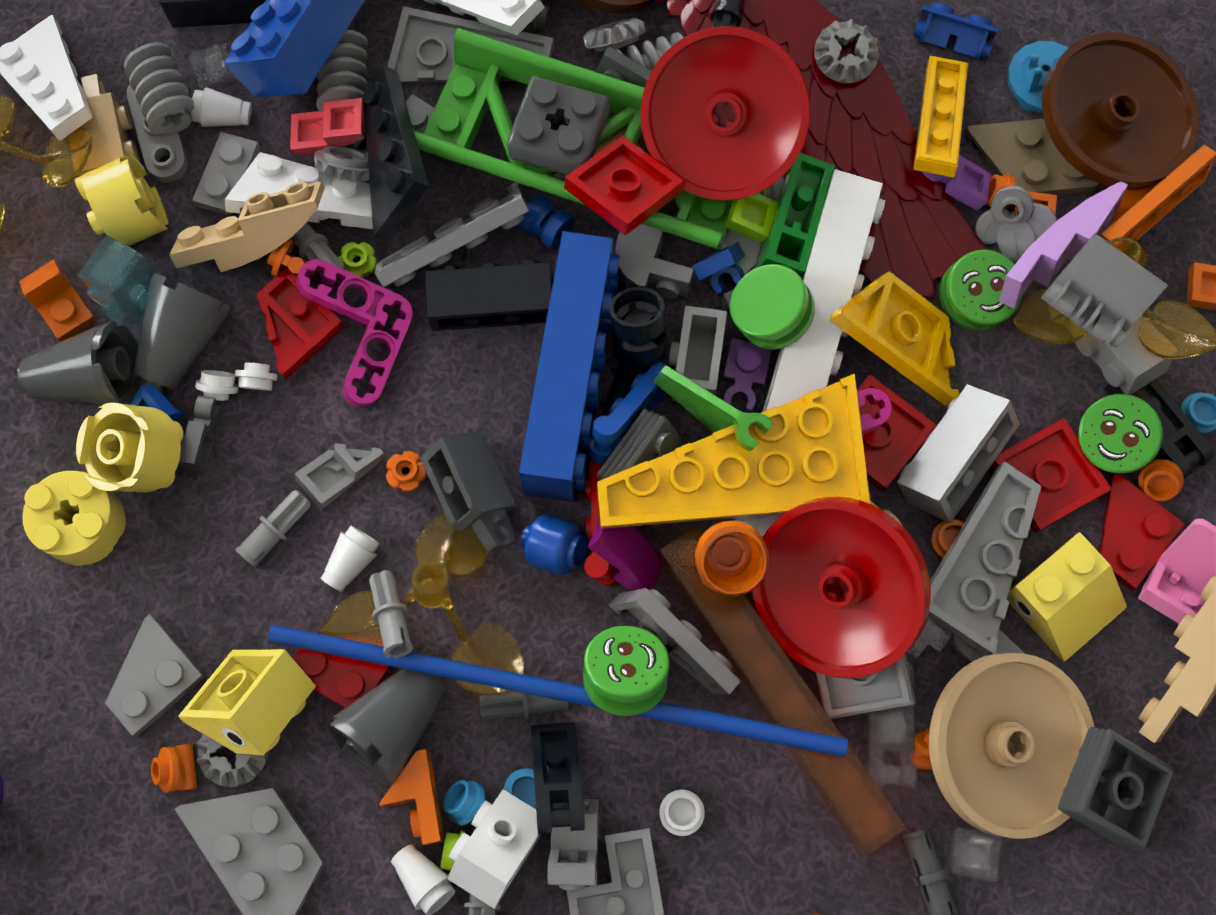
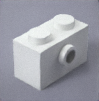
M504 789L493 804L488 801L482 804L471 823L476 829L471 836L463 832L449 854V858L455 862L447 879L494 909L541 836L537 831L536 809Z

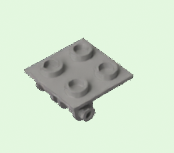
M1094 233L1041 298L1049 303L1048 305L1067 316L1070 321L1075 322L1083 330L1099 339L1102 344L1112 348L1113 346L1118 347L1127 336L1126 332L1168 285Z

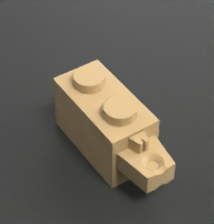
M97 74L81 77L83 91L93 118L70 134L77 174L82 176L91 170L129 154L135 156L140 162L134 141L128 139L127 130L133 129V124L127 107L125 105L119 106L113 93H106L105 86L99 80Z

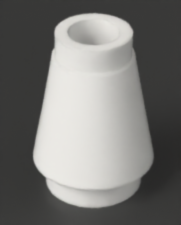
M205 87L204 91L194 90L192 97L194 109L191 112L192 122H199L202 127L249 126L252 113L251 102H246Z
M350 525L346 533H340L321 579L334 589L343 592L346 586L377 556L375 550L380 543L363 531Z
M413 844L407 845L392 858L391 863L396 868V872L416 910L422 909L426 915H432L446 905L454 896L456 891L452 887L451 881L447 879L448 875L417 850Z

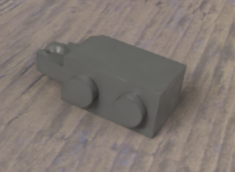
M476 431L441 437L420 459L451 526L459 531L473 529L488 553L508 548L516 539L507 512L516 504L482 432Z

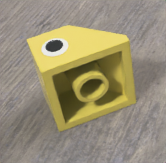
M1080 532L1009 591L1007 598L1012 607L1063 663L1127 608L1111 565Z
M285 649L232 650L178 717L187 725L237 754L264 756L266 752L278 743L280 733L290 720L303 710L306 705V699L316 685Z

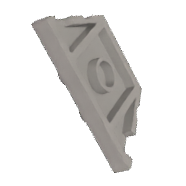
M270 788L183 804L174 809L243 915H298L312 884L316 882L324 867L325 861L276 789Z

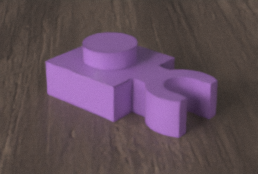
M959 155L958 168L954 178L923 172L932 181L944 182L946 184L945 193L976 211L988 203L991 174Z
M732 338L723 381L732 382L734 385L727 389L723 401L731 405V400L734 397L741 396L747 401L745 412L752 413L756 397L751 387L764 388L772 349H764L751 342Z

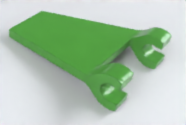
M666 365L653 381L713 433L733 424L736 440L745 450L751 451L759 443L749 435V426H757L763 433L768 432L773 426V422L766 415L741 412Z

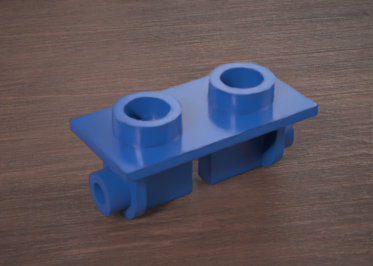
M932 3L931 7L923 5L920 16L927 18L926 23L918 20L913 36L920 38L919 42L945 49L949 37L954 36L957 37L952 52L974 58L975 60H979L980 57L988 58L993 43L986 42L987 37L994 39L999 28L991 26V20L978 15H969L968 19L954 15L955 10L939 3Z

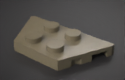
M1044 119L967 126L965 130L966 138L970 143L973 141L986 157L985 162L993 173L1000 176L1006 173L1015 177V185L1024 188L1026 191L1067 195L1094 192L1098 185V182L1080 173L1061 155L1048 133Z

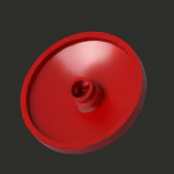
M720 26L694 32L679 40L662 55L646 82L641 101L640 117L643 138L651 157L684 180L683 190L712 200H736L749 197L767 189L792 167L800 155L808 135L811 107L809 92L803 74L794 59L782 46L771 38L751 29Z
M839 496L823 497L804 502L780 516L765 532L762 538L770 554L769 567L764 579L752 590L759 617L771 638L796 662L810 670L827 676L859 678L873 675L890 667L916 643L929 615L931 602L930 579L918 546L903 526L889 514L861 500Z

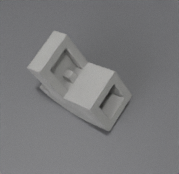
M640 224L626 236L619 232L615 254L620 255L619 282L624 290L631 287H645L655 289L664 298L677 299L678 296L688 298L694 269L658 259L663 243V231Z
M583 799L585 830L571 831L570 827L552 828L547 874L548 885H558L561 889L569 891L581 890L586 886H597L599 799ZM568 802L554 803L552 809L566 808L569 805Z

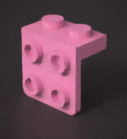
M1195 519L1165 550L1151 568L1138 599L1178 624L1188 613L1196 616L1206 602L1199 598L1210 579L1214 575L1216 576V526L1204 519Z

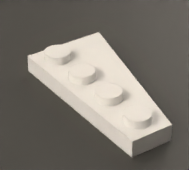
M51 15L15 41L0 47V74L55 137L61 141L92 119L93 116L83 88L77 80L76 68L69 58L68 46L61 35L63 32L56 19Z

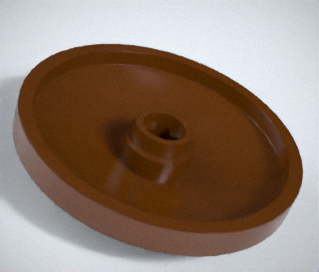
M1112 32L1085 37L1074 43L1057 59L1049 70L1043 86V117L1054 145L1076 170L1098 183L1112 186L1121 181L1128 184L1127 189H1138L1154 185L1171 174L1188 159L1193 151L1199 131V112L1192 87L1179 66L1166 53L1148 41L1132 35Z

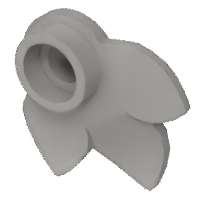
M1008 186L999 190L994 195L991 209L980 215L975 227L976 235L984 245L997 242L1001 253L1012 262L1017 263L1029 246L1057 221V218L1048 206L1034 203L1031 195L1024 188ZM1014 204L1019 208V211L1010 212L1004 206Z

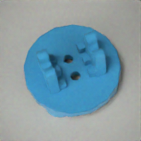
M1037 41L1025 45L1014 55L1007 70L1008 86L1014 98L1018 100L1019 105L1024 110L1043 113L1042 93L1046 77L1053 64L1069 47L1054 41Z

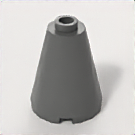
M154 273L149 284L133 374L141 377L138 385L153 384L163 394L165 387L172 390L175 389L228 318L232 306L179 282L177 284L166 279L167 277Z
M116 322L103 323L25 357L17 371L18 384L33 398L103 405L106 403L130 404L141 387L138 385L140 379L135 380V374H133L138 350L137 341L126 326H116Z
M401 669L331 717L330 721L324 726L325 730L340 749L346 746L355 756L351 760L366 773L385 785L388 783L393 785L405 768L447 690V686L443 681L446 677Z

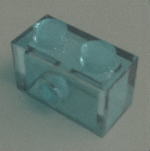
M106 235L77 276L88 287L86 295L102 305L100 310L105 315L119 323H122L126 318L138 325L144 317L150 280L156 272L141 253Z

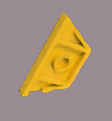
M890 271L879 276L830 315L829 321L943 405L949 406L950 402L960 395L959 390L951 389L948 369L955 366L954 351L950 344L951 329L949 317Z

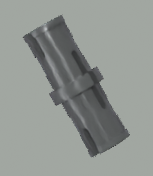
M930 828L901 836L915 877H912L914 887H919L928 915H959L946 879L950 875L947 868L942 867Z

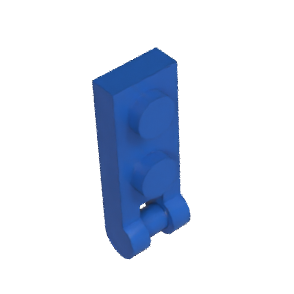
M658 362L653 364L646 374L640 372L634 379L628 395L625 398L619 397L616 399L609 415L600 416L595 419L592 429L593 439L589 446V457L594 462L604 464L644 409H647L649 412L653 411L665 397L666 392L653 382L665 367L664 364Z

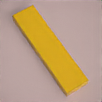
M936 56L929 57L925 74L913 170L954 178L958 168L968 71L967 62Z

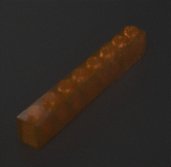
M697 526L660 549L659 559L663 567L718 648L732 664L734 671L770 724L843 738L745 595L725 596L712 591L703 584L695 562L696 547L702 536ZM849 745L845 757L786 746L860 856L871 854L906 829Z

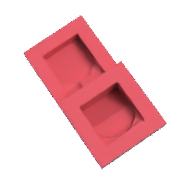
M362 98L323 102V111L291 114L290 150L294 155H313L316 151L322 150L325 147H344L364 138V100Z

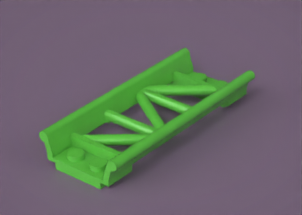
M458 28L454 36L455 64L424 134L414 131L420 151L585 205L564 189V180L552 177L558 172L509 158L506 143L513 124L498 86L501 78L505 77L528 85L531 77L537 76L608 96L609 110L616 113V115L606 121L598 146L626 127L627 130L624 137L636 146L638 145L642 135L640 114L645 87ZM488 108H490L509 162L470 150ZM560 124L553 126L552 130L558 131ZM682 190V193L674 198L679 209L677 218L656 212L641 223L721 250L730 230L725 227L733 200H712Z

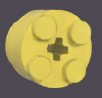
M132 154L116 159L75 178L80 194L89 202L92 211L87 212V218L91 227L97 235L106 233L108 241L116 251L167 230L168 228L165 225L169 224L155 186L149 187L143 178L148 173Z
M106 403L98 407L102 409L95 416L88 415L78 433L76 456L79 464H85L86 470L90 475L85 476V478L92 486L104 491L148 493L160 488H167L173 483L175 471L180 460V442L183 438V429L178 422L173 421L165 412L157 408L120 403Z
M62 471L46 477L26 491L23 508L24 530L30 541L37 548L57 560L76 566L93 564L108 556L120 536L122 537L126 524L125 511L121 501L112 491L97 489L85 478V476H90L88 473L82 471Z

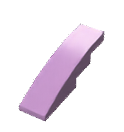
M1120 181L1086 199L1049 227L1029 246L1006 275L999 302L1015 308L1033 280L1049 287L1066 260L1071 261L1094 233L1100 236L1108 228L1119 210L1128 184Z

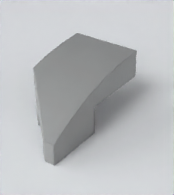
M335 443L334 450L326 451L295 473V481L317 507L323 510L373 469L384 458V453L380 448H372L371 451L348 449L345 444Z

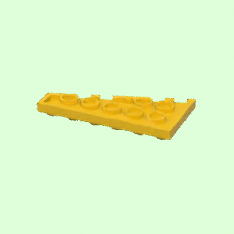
M855 373L820 390L816 389L804 394L801 398L762 412L761 414L770 418L773 426L766 433H763L757 426H749V435L759 442L751 451L745 450L739 445L736 440L734 426L731 425L699 441L688 443L649 462L645 461L598 481L597 490L601 529L785 514L804 502L823 497H848L870 504Z

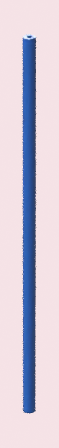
M272 625L268 633V642L599 708L588 697L584 686L410 652L403 657L393 658L392 651V656L388 658L384 655L383 646L278 625ZM659 702L651 710L635 715L840 757L846 756L848 739L665 702Z

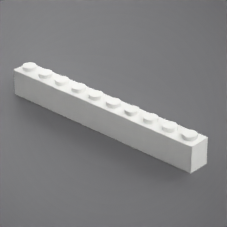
M834 170L806 272L801 277L814 298V318L808 331L798 341L787 347L780 348L762 412L794 401L816 389L820 390L827 387L829 376L837 375L843 357V352L838 351L837 347L840 337H847L848 334L829 321L831 314L861 291L864 275L858 272L861 261H868L874 245L875 237L868 235L872 223L878 224L884 209L885 200L879 198L883 183L840 170ZM783 514L732 518L731 521L747 523L754 527L763 537L768 528Z

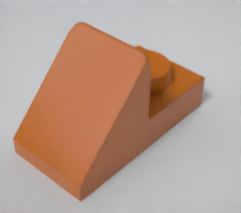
M54 259L19 281L24 296L37 308L60 342L75 336L97 321Z
M423 749L415 752L400 776L383 797L379 806L387 808L416 802L417 809L410 810L414 838L421 837L422 845L430 846L444 843L445 838L431 753Z

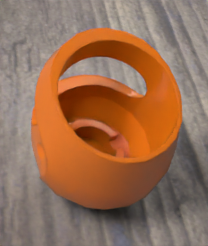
M730 520L717 523L703 533L696 547L695 562L703 584L709 589L725 596H739L755 589L764 579L769 567L770 554L762 536L754 527L744 522Z

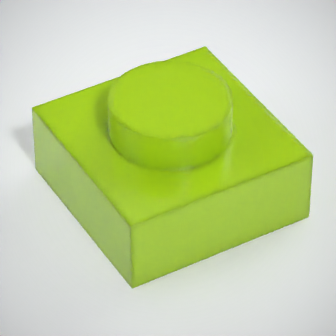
M760 193L733 200L725 227L762 243L768 238L778 202Z

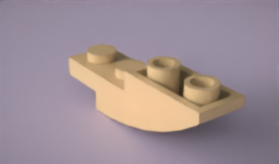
M322 181L311 184L298 182L281 192L268 194L267 192L257 193L246 200L239 218L230 216L220 220L215 225L204 228L192 226L180 232L169 256L176 268L212 259L215 260L220 272L248 264L277 249L293 237L318 209L325 187Z
M1215 575L1210 579L1199 598L1206 602L1197 615L1194 616L1188 613L1173 634L1179 638L1174 647L1189 656L1190 659L1186 664L1179 660L1164 680L1170 686L1161 701L1153 697L1138 718L1145 723L1139 733L1153 743L1161 741L1183 708L1197 717L1202 716L1216 693Z

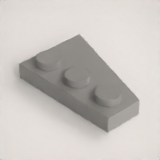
M644 588L622 592L608 605L619 615L623 610L629 611L639 620V628L654 634L661 640L664 646L668 644L673 649L669 652L671 659L713 694L730 695L740 683V680L731 672L733 666L729 660L715 650L710 651L700 641L702 635L692 624L685 620L679 621L668 610L671 607L669 601L658 591Z

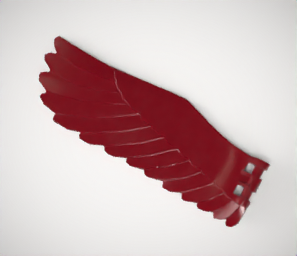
M656 0L660 4L667 2L669 18L679 17L682 30L686 36L711 28L712 20L710 13L716 7L718 1ZM742 0L740 8L742 21L738 27L757 31L777 42L794 59L805 79L810 97L811 116L808 135L801 153L835 165L834 170H840L883 183L879 198L885 200L884 209L878 224L872 223L868 236L875 237V241L868 261H861L860 273L871 283L879 276L890 271L922 297L931 298L936 293L934 280L938 279L941 281L951 265L970 252L988 249L945 193L941 182L932 181L922 171L913 170L917 135L894 85L879 58L874 70L863 80L855 83L834 81L827 77L818 67L814 48L822 29H826L835 20L838 23L841 22L816 0ZM855 41L849 42L846 46L840 44L842 49L838 58L839 61L843 57L846 58L849 54L856 56L853 53L856 47ZM788 171L783 175L784 180L787 176Z

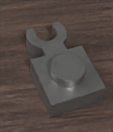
M198 395L194 407L193 421H188L186 432L183 433V438L180 442L181 453L179 463L188 472L205 474L215 439L213 431L219 421L222 409L221 405L215 404V398Z

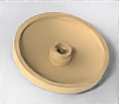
M1000 653L974 660L957 672L943 689L936 703L930 723V761L934 777L942 795L951 808L964 821L992 835L1013 839H1026L1041 836L1056 829L1070 818V816L1058 809V804L1088 729L1090 727L1095 728L1089 707L1075 683L1061 669L1045 659L1023 653Z

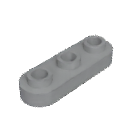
M129 84L127 99L145 166L155 180L163 183L174 182L185 174L188 167V160L180 132L170 135L153 133L147 126L146 118L143 116L140 104L136 100L135 91ZM170 156L167 161L159 162L162 157Z

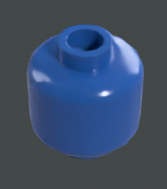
M544 514L538 517L533 524H528L525 527L521 536V547L524 549L525 558L531 567L564 576L571 572L572 569H578L582 565L587 553L588 540L587 537L583 536L582 528L578 523L550 514Z

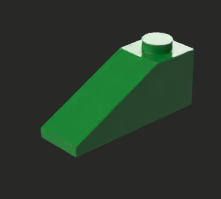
M800 153L792 167L788 170L777 200L778 205L768 238L761 244L755 268L768 264H779L791 268L800 277L804 275L835 165Z

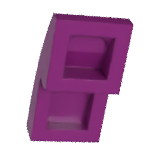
M599 519L588 548L616 567L612 578L629 591L644 588L648 590L654 589L663 565L652 546L634 526L601 529Z

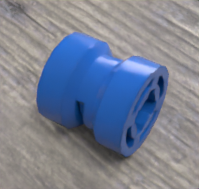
M538 194L528 203L529 211L523 214L524 220L519 223V227L529 234L536 233L540 236L541 242L554 250L561 242V239L556 234L558 233L562 236V231L571 232L575 223V217L564 209L557 210L553 206V201L543 194Z

